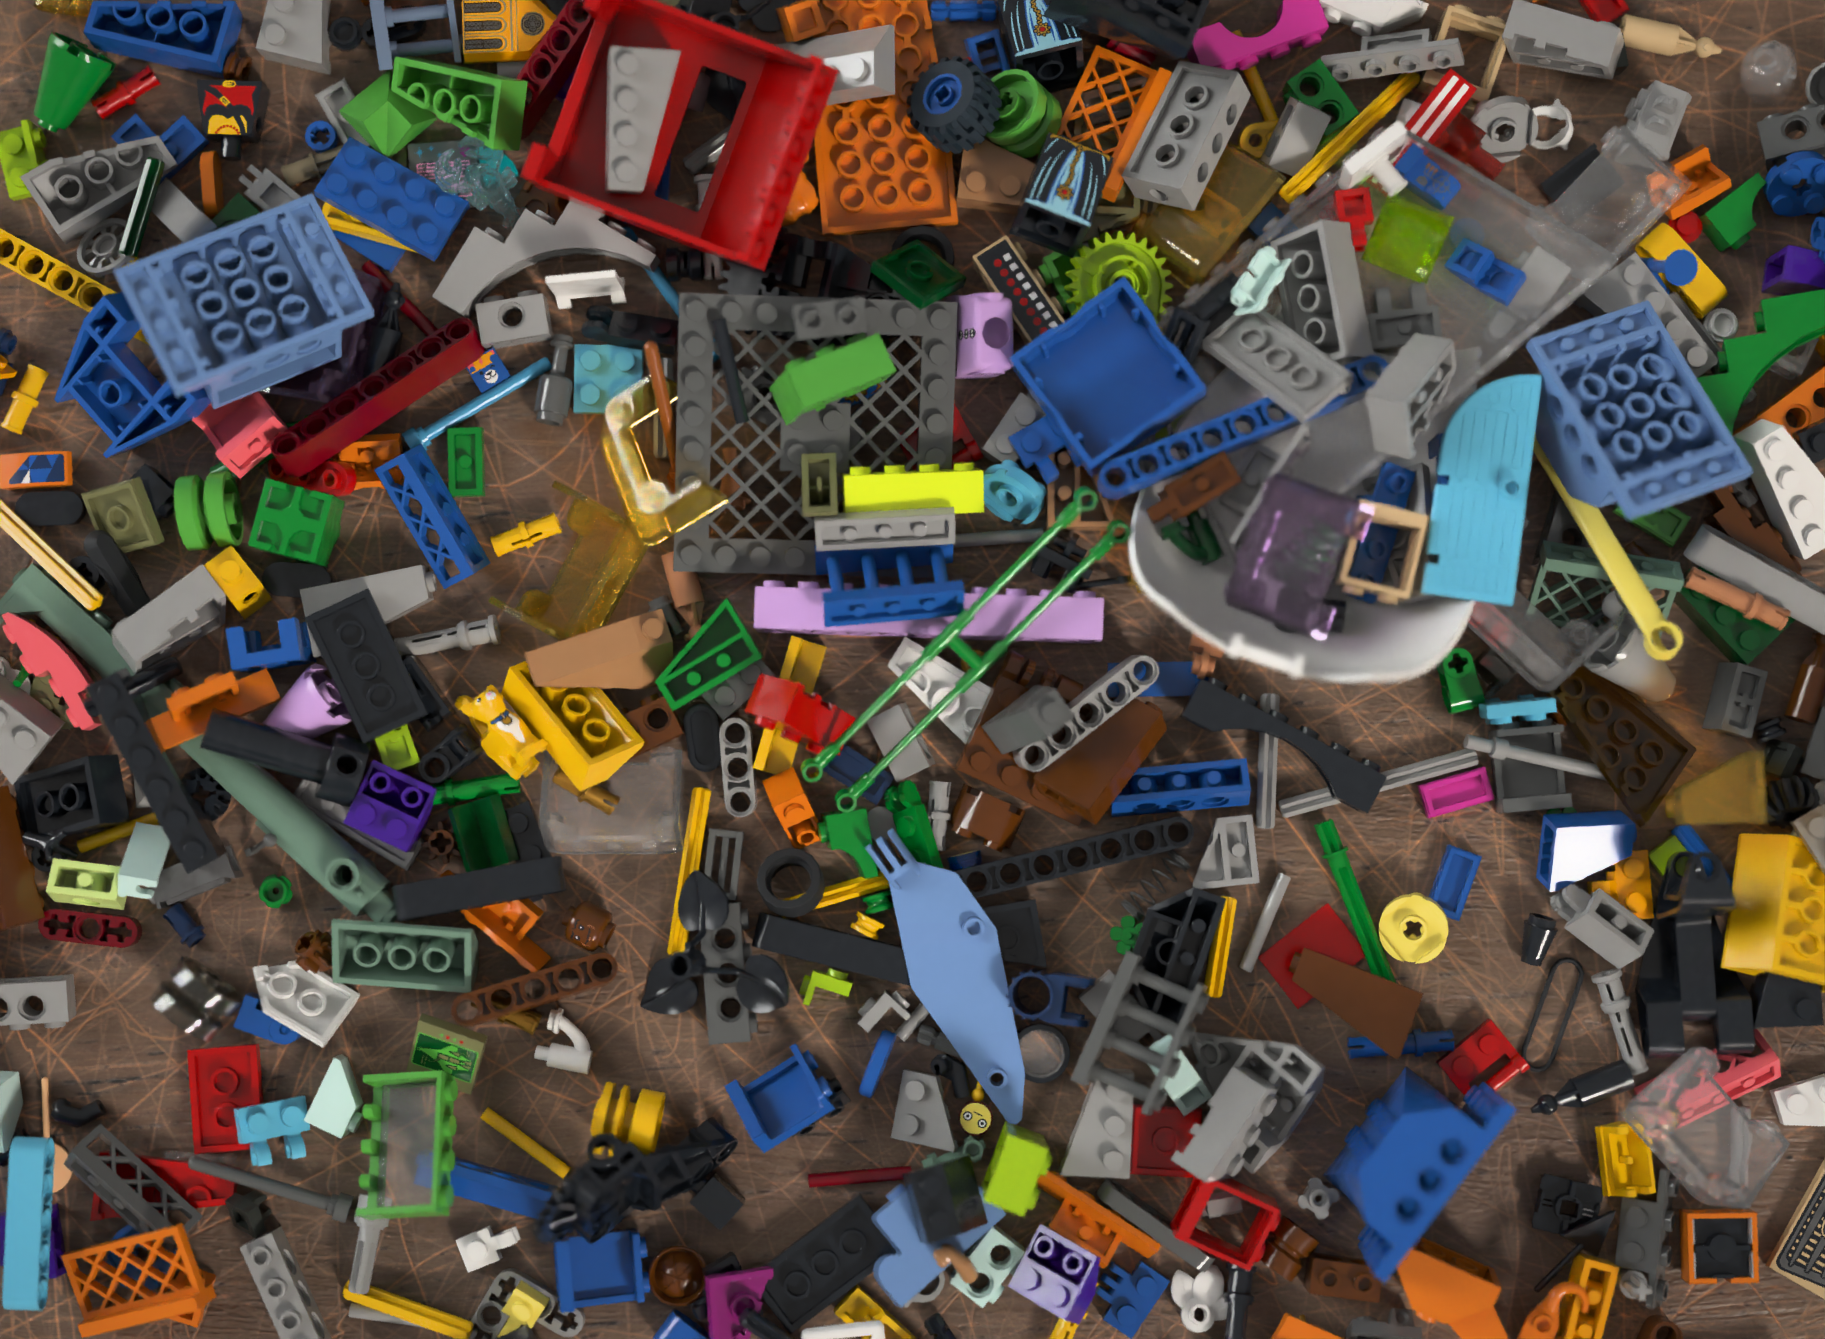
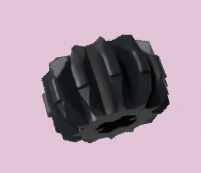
M1793 775L1790 778L1781 777L1778 781H1769V785L1761 788L1760 795L1757 797L1759 802L1758 808L1764 820L1768 822L1769 826H1779L1781 829L1792 826V821L1820 805V797L1813 783L1810 782L1809 778H1798L1797 775Z

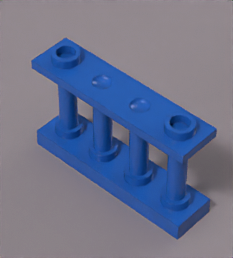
M953 544L816 552L815 545L816 575L828 574L831 592H822L824 628L958 616L964 610L963 580L949 581L946 564L953 563ZM932 565L935 583L914 584L911 567ZM897 568L901 586L880 587L877 570ZM863 571L866 589L845 590L842 573Z

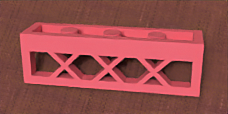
M1757 1028L1754 1029V1040L1763 1052L1753 1058L1741 1056L1740 1053L1716 1055L1717 1050L1715 1048L1633 1088L1634 1094L1649 1114L1650 1126L1657 1137L1781 1077L1780 1060ZM1718 1059L1731 1062L1729 1070L1723 1073L1709 1071L1710 1064ZM1687 1074L1700 1077L1698 1085L1692 1088L1678 1086L1680 1078ZM1657 1089L1669 1092L1667 1100L1653 1106L1646 1095Z

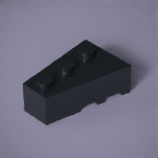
M1770 972L1756 975L1755 982L1752 983L1749 992L1751 993L1754 1028L1823 1025L1821 985Z

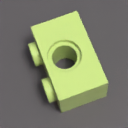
M53 858L46 893L55 902L124 910L127 897L126 895L125 897L118 896V873L120 866Z

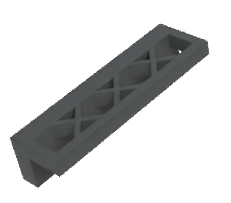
M101 1123L70 1151L64 1162V1165L139 1233L172 1226L168 1221L167 1210H180L190 1219L184 1225L186 1234L203 1217ZM99 1137L109 1146V1156H96L87 1147ZM116 1164H129L134 1168L135 1180L121 1179L116 1174ZM142 1187H155L161 1193V1203H148L143 1199ZM173 1235L165 1237L161 1245L170 1252L177 1247Z

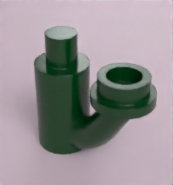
M1198 510L1186 516L1189 523L1187 527L1185 525L1182 526L1178 520L1160 529L1163 534L1161 536L1163 541L1169 539L1185 555L1201 562L1203 566L1225 556L1208 518L1202 519ZM1187 531V533H1188V535H1189V537H1190V540L1187 539V538L1182 534V532Z

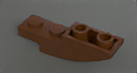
M1731 484L1703 494L1714 512L1703 518L1707 525L1802 576L1800 573L1802 567L1799 561L1792 554L1788 555L1781 544L1783 539L1779 531L1774 526H1769L1767 521L1753 526L1751 523L1752 516L1744 505L1738 504L1732 495L1733 487Z

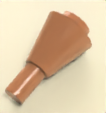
M725 448L722 450L723 461L728 465L737 456L736 448ZM736 464L732 470L744 482L740 469H738V464ZM727 473L721 479L719 492L727 499L740 485ZM744 491L731 504L737 511H742L745 509V505L751 503V498ZM719 499L717 503L718 506L722 504V502Z

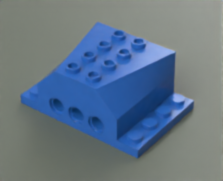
M1405 1067L1381 1100L1376 1097L1365 1111L1368 1118L1365 1119L1360 1127L1354 1125L1344 1139V1142L1347 1143L1323 1174L1328 1181L1353 1202L1367 1223L1358 1235L1360 1242L1357 1246L1372 1273L1384 1283L1517 1111L1515 1107L1483 1081L1479 1086L1473 1085L1463 1098L1465 1105L1460 1108L1408 1067Z

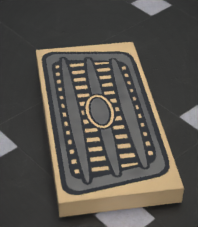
M1825 1158L1765 1264L1824 1300Z

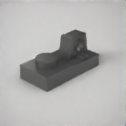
M1391 1308L1388 1323L1378 1322L1376 1318L1371 1316H1360L1352 1319L1346 1329V1338L1422 1339V1327H1415L1412 1310Z

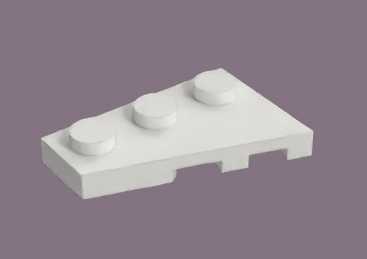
M1825 1074L1770 1090L1780 1124L1825 1126Z

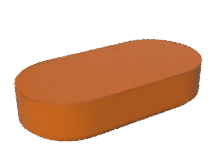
M206 151L200 155L202 203L204 213L212 220L224 208L222 167L217 151Z

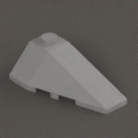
M159 135L121 143L109 149L85 151L82 155L64 159L63 157L50 159L20 178L58 236L65 244H68L101 221L106 220L135 198L148 157L165 162L162 177L176 168L178 164Z

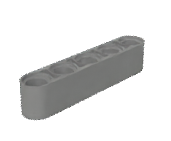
M1706 524L1701 525L1683 553L1687 559L1742 590L1752 594L1755 592L1762 594L1763 599L1790 610L1791 617L1825 635L1824 588Z
M1131 655L1125 658L1066 704L1075 717L1063 726L1066 735L1061 742L1056 743L1051 735L1044 740L1013 750L1015 763L1019 767L1033 772L1045 769L1150 687L1159 675L1157 662L1152 657L1145 655ZM1141 661L1146 667V673L1142 679L1138 680L1133 674V669ZM1115 682L1119 687V695L1115 700L1110 701L1106 695V690L1111 683ZM1088 703L1092 708V716L1088 721L1083 722L1079 716V711L1084 704ZM1035 746L1039 752L1038 759L1034 763L1028 764L1025 760V752L1029 747Z

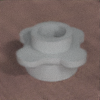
M1311 1178L1303 1194L1298 1197V1205L1302 1209L1308 1208L1314 1212L1316 1218L1325 1219L1329 1215L1328 1209L1332 1203L1338 1201L1339 1193L1335 1188H1328L1323 1185L1319 1178ZM1317 1195L1321 1196V1201L1319 1202L1315 1200Z

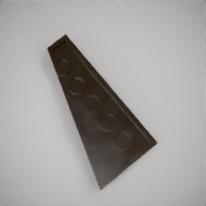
M1536 618L1529 624L1524 634L1521 635L1513 647L1547 696L1556 698V708L1639 827L1646 825L1697 749L1622 687L1589 671L1582 664V661H1585V657Z

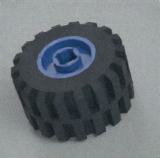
M953 56L951 60L945 57L940 59L938 64L935 62L928 66L929 69L925 73L922 71L917 76L919 78L918 82L913 83L910 88L912 95L907 97V104L910 106L907 109V116L911 119L910 123L937 149L939 148L942 152L949 153L951 150L956 154L961 153L963 148L967 151L973 149L975 143L981 144L985 140L984 136L988 132L991 133L995 128L993 123L998 121L1000 113L996 108L1002 107V100L998 97L1000 95L998 88L971 60L967 58L963 60L960 56Z

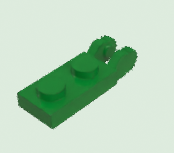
M905 780L900 782L898 788L896 786L887 788L883 795L886 800V808L893 813L892 817L902 842L917 862L943 868L925 805L921 802L916 784L913 781Z

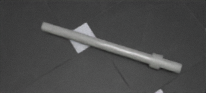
M1467 734L1464 738V748L1488 753V756L1504 760L1507 757L1606 780L1596 764L1512 745L1509 744L1508 740L1493 737L1490 740Z

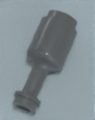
M554 334L553 340L550 342V345L555 347L550 374L542 375L539 378L534 413L537 414L536 421L539 423L563 426L564 419L568 418L573 382L566 378L564 373L568 350L574 349V338L571 336Z

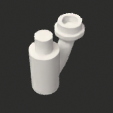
M551 1009L547 1029L553 1030L554 1034H558L560 1029L563 1030L574 1043V1047L551 1043L550 1047L537 1045L534 1059L547 1061V1067L588 1074L593 1051L590 1050L587 1038L578 1027L563 1016L564 1009Z

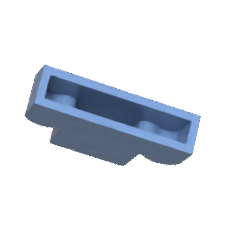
M900 1183L886 1195L889 1201L872 1215L871 1220L896 1250V1254H885L879 1257L875 1262L873 1274L878 1285L896 1306L902 1308L951 1264L949 1263L945 1268H941L933 1257V1252L942 1248V1244H951L964 1253L1006 1215L1002 1208L983 1201V1187L978 1186L988 1223L965 1233L929 1244L920 1242L906 1187Z

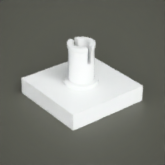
M1399 120L1343 164L1338 184L1342 190L1355 189L1372 175L1389 193L1390 197L1398 194L1408 184V181L1389 162L1401 153L1407 134L1406 128Z

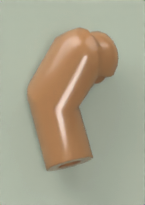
M942 1244V1248L933 1252V1257L939 1267L945 1268L949 1263H952L965 1283H972L977 1279L978 1271L970 1258L953 1245Z

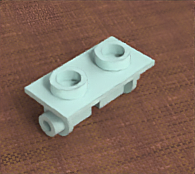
M1265 246L1256 252V255L1247 267L1255 277L1253 278L1249 272H1244L1231 290L1232 296L1230 300L1234 305L1238 306L1234 312L1236 316L1257 313L1266 306L1268 296L1274 287L1283 280L1284 272L1292 261L1290 258L1278 260L1275 256V249L1270 246Z

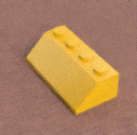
M526 661L509 667L501 694L536 738L544 739L548 743L546 750L579 791L609 779L643 747L645 741L602 689L593 687H535Z

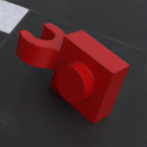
M1370 187L1337 190L1333 194L1336 220L1350 223L1354 251L1363 252L1365 250L1364 246L1367 245L1364 225H1372L1374 221Z

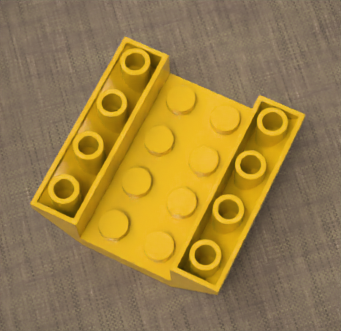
M1739 834L1732 881L1736 909L1728 912L1721 968L1753 976L1763 972H1770L1819 984L1821 985V992L1825 993L1824 873L1800 837L1786 834Z

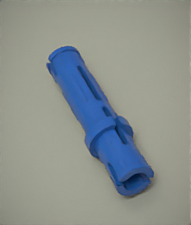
M1420 1029L1412 1030V1033H1408L1401 1055L1414 1053L1415 1057L1423 1056V1053L1453 1052L1454 1041L1439 1042V1040L1454 1038L1452 1029L1421 1032ZM1347 1037V1047H1362L1361 1049L1348 1050L1349 1059L1389 1055L1367 1037Z

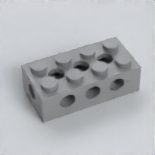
M1179 60L1122 174L1123 179L1135 198L1187 210H1195L1251 96L1239 72Z

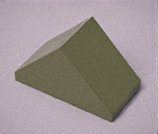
M836 453L801 454L803 517L838 515Z

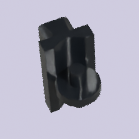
M1074 532L1070 540L1057 535L1053 544L1064 549L1063 554L1045 545L1035 555L1030 572L1046 579L1055 563L1066 569L1060 581L1061 583L1080 564V562L1070 558V554L1072 553L1083 559L1087 552V549L1076 544L1080 535ZM1088 567L1075 581L1078 583L1083 582L1084 579L1088 580L1093 569Z

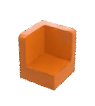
M800 0L776 9L787 42H796L826 31L817 0Z

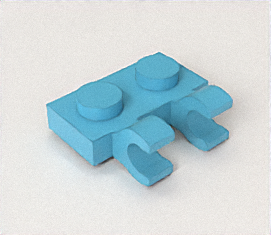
M1533 694L1518 695L1517 700L1501 701L1499 698L1485 699V703H1479V715L1481 718H1485L1487 725L1512 723V717L1519 716L1520 721L1546 719V713L1557 712L1556 698L1547 696L1534 697Z
M301 1095L234 1109L239 1144L249 1143L252 1166L257 1165L259 1167L272 1164L271 1151L266 1139L279 1136L284 1138V1150L287 1159L306 1157L305 1144L300 1133L310 1130V1124L304 1121L308 1113L305 1096Z

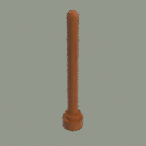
M648 341L644 345V352L671 464L667 474L669 490L675 493L676 424L658 346L654 341Z

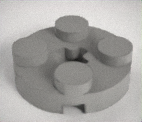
M1499 96L1489 101L1484 100L1479 102L1474 108V115L1471 117L1467 129L1468 139L1474 151L1482 155L1483 159L1493 163L1508 162L1521 155L1520 151L1527 144L1529 146L1533 144L1538 134V120L1534 111L1523 97ZM1503 124L1511 126L1505 129L1502 135H1499L1496 130Z

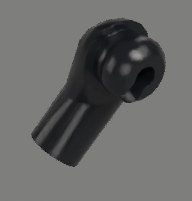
M939 1054L931 1061L930 1068L933 1074L941 1075L952 1081L955 1099L972 1095L967 1069L963 1062L948 1054Z
M66 1098L56 1099L51 1105V1116L57 1123L75 1128L82 1127L106 1114L102 1102L98 1099L82 1108L71 1106L70 1101Z

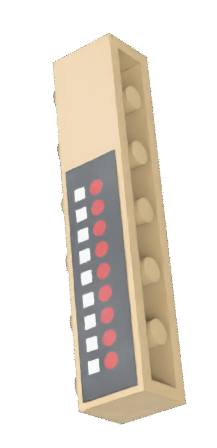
M1005 235L972 256L973 266L991 293H1003L1004 297L1012 301L1013 327L1025 345H1028L1047 330L1064 323L1065 321L1061 316L1064 314V310L1055 296L1049 298L1043 290L1046 284L1040 273L1036 269L1031 271L1025 263V260L1028 258L1018 242L1012 244L1008 236Z

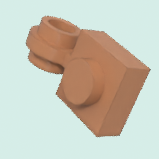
M1191 632L1188 650L1197 652L1193 659L1191 673L1196 674L1198 679L1212 677L1216 658L1214 657L1222 658L1224 650Z

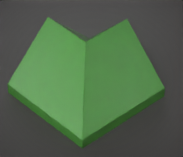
M391 70L386 71L339 110V113L377 152L388 158H392L437 120V117L428 109H422L391 91L393 77Z

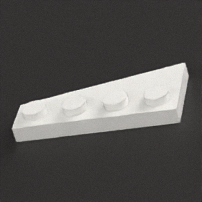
M904 637L887 667L899 678L921 656V651L925 648ZM936 656L931 662L925 663L905 685L932 710L955 687L954 684L965 672ZM978 680L964 694L961 693L937 716L965 745L991 691L990 687Z

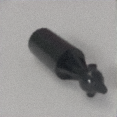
M394 282L391 289L382 297L387 309L376 326H372L362 380L399 356L403 332H400L397 309L405 303V298L398 282Z
M1623 1059L1571 1078L1555 1096L1550 1094L1540 1096L1537 1103L1530 1110L1532 1113L1551 1115L1556 1112L1558 1106L1584 1108L1635 1088V1083L1627 1064Z

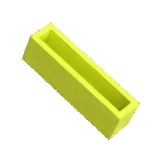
M973 462L953 463V469L940 470V464H919V470L905 471V465L884 466V472H871L870 466L850 467V473H842L843 513L954 507L955 513L984 512L983 470L974 468Z

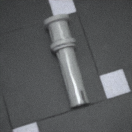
M492 614L484 620L469 623L467 620H462L460 623H457L456 627L395 638L394 642L403 659L410 655L417 656L458 647L468 651L472 650L473 646L491 642L494 645L501 644V633L498 620Z
M1621 968L1596 973L1591 976L1592 983L1597 984L1602 999L1600 1004L1601 1010L1609 1015L1623 1060L1632 1075L1646 1072L1649 1070V1067L1646 1064L1628 1009L1631 1007L1632 1001L1630 996L1625 994L1620 976L1623 975Z

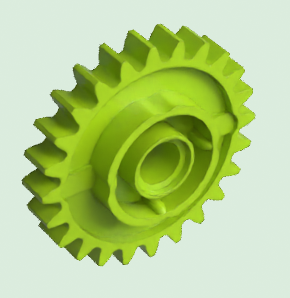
M1118 230L1113 233L1112 238L1108 232L1100 235V241L1096 237L1089 239V247L1084 245L1077 249L1081 257L1070 259L1075 269L1065 273L1073 281L1071 284L1064 286L1065 290L1073 293V296L1067 299L1066 303L1075 304L1077 307L1071 315L1074 316L1084 304L1114 284L1115 279L1120 280L1122 277H1125L1152 313L1157 326H1159L1160 322L1157 316L1167 315L1168 313L1162 304L1172 301V298L1165 294V290L1173 288V284L1165 282V277L1171 274V270H1162L1161 268L1166 258H1155L1158 247L1155 246L1147 249V238H1142L1136 242L1134 232L1127 234L1125 238L1122 231Z

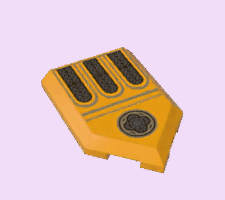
M462 0L464 61L466 64L528 61L557 16L540 0Z

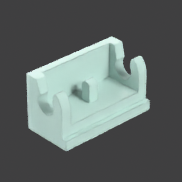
M136 822L118 873V896L125 897L126 895L143 899L153 897L154 890L143 889L138 885L146 887H157L159 876L171 844L161 826Z

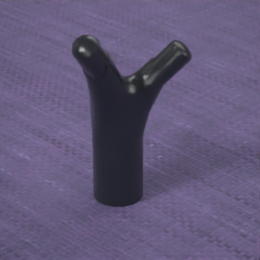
M64 830L53 836H44L31 831H27L23 835V843L43 850L48 861L53 859V852L73 859L78 857L77 852L59 843V841L67 836V832Z

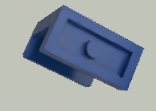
M796 1043L790 1046L794 1056L745 1087L737 1079L724 1086L752 1141L763 1153L835 1109L829 1098L830 1095L834 1094L824 1076L818 1078L815 1069L819 1068L817 1061L809 1049L803 1052Z
M636 1228L610 1231L593 1244H589L581 1235L566 1236L561 1240L557 1238L553 1242L558 1309L561 1313L573 1312L575 1308L628 1301L645 1302L644 1293L650 1292L648 1271L642 1272L641 1258L647 1257L645 1236L639 1237V1231Z

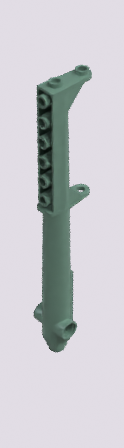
M31 563L28 568L20 570L12 580L13 585L0 599V625L4 621L1 615L7 612L18 615H37L102 678L124 668L128 669L131 676L135 675L112 644L113 628L110 625L113 621L105 613L98 609L95 611L87 610L41 565ZM173 678L141 694L149 717L152 718L168 711L166 699L170 698L174 691L185 686ZM204 734L179 744L187 754L257 819L255 824L264 833L274 834L277 837L276 844L355 916L367 914L374 922L394 923L397 920L393 895L387 891L391 882L377 870L374 862L360 855L346 840L262 766L200 748ZM350 869H351L352 872H353V878H352V879L350 878Z

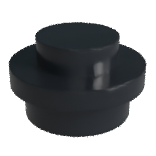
M340 17L331 24L329 39L334 47L341 51L354 50L363 40L362 27L358 21L351 17Z

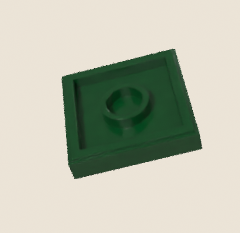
M918 239L874 260L870 268L873 274L920 310L963 288L967 279L961 272Z

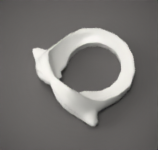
M1558 98L1555 99L1553 105L1533 108L1532 110L1536 116L1542 115L1565 120L1566 126L1548 141L1544 142L1535 139L1532 146L1537 149H1550L1560 146L1562 149L1567 150L1574 130L1569 109L1563 106Z

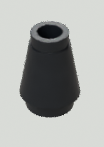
M1530 913L1528 920H1524L1522 962L1541 966L1558 932V929L1555 928L1556 919L1542 914Z

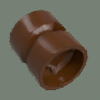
M1282 1215L1278 1227L1273 1232L1275 1239H1266L1264 1242L1266 1245L1265 1251L1260 1260L1280 1276L1293 1282L1303 1267L1300 1258H1308L1309 1255H1312L1320 1242L1295 1222Z

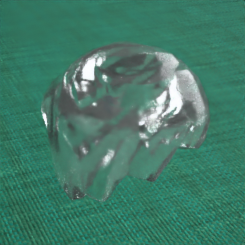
M1772 40L1756 45L1744 56L1740 66V80L1743 90L1754 102L1772 105L1776 102L1784 101L1792 91L1796 81L1798 64L1795 58L1796 51L1790 45Z

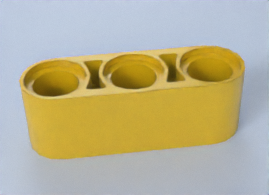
M1661 223L1635 246V250L1639 257L1666 260L1672 252L1678 249H1685L1694 254L1698 262V271L1690 283L1684 286H1676L1666 279L1664 273L1658 274L1666 287L1671 292H1677L1698 319H1702L1728 296V291L1679 234L1669 225Z

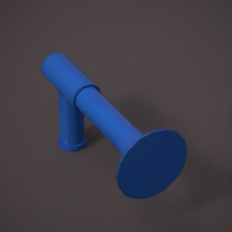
M1678 249L1672 252L1666 260L1640 257L1668 294L1671 291L1666 287L1658 273H1664L1666 279L1671 284L1684 286L1695 278L1698 271L1696 257L1691 251L1685 249Z

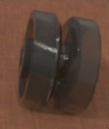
M181 956L169 973L173 981H161L151 994L150 1000L167 1019L185 1032L206 1042L213 1041L223 1028V1021L220 1016L231 1017L242 1004L243 999L230 983L212 969L197 960Z

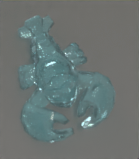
M466 135L457 144L458 148L474 145L476 147L475 150L468 149L464 154L471 158L487 160L486 164L474 163L468 165L465 170V180H460L462 171L461 160L458 157L454 160V166H449L448 161L455 153V150L452 148L446 150L436 160L434 176L437 185L442 191L452 195L471 192L473 195L466 197L471 205L479 211L484 210L488 205L498 214L504 216L502 224L504 228H514L523 211L527 208L516 207L515 201L508 190L518 182L511 168L507 166L502 173L499 172L504 157L503 150H492L485 146L484 142L478 138Z

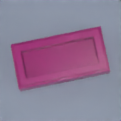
M1485 766L1417 785L1427 818L1495 800Z

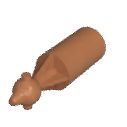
M673 551L662 555L661 559L674 607L691 627L688 634H684L685 641H690L702 627L701 618L705 600L697 572L673 571Z

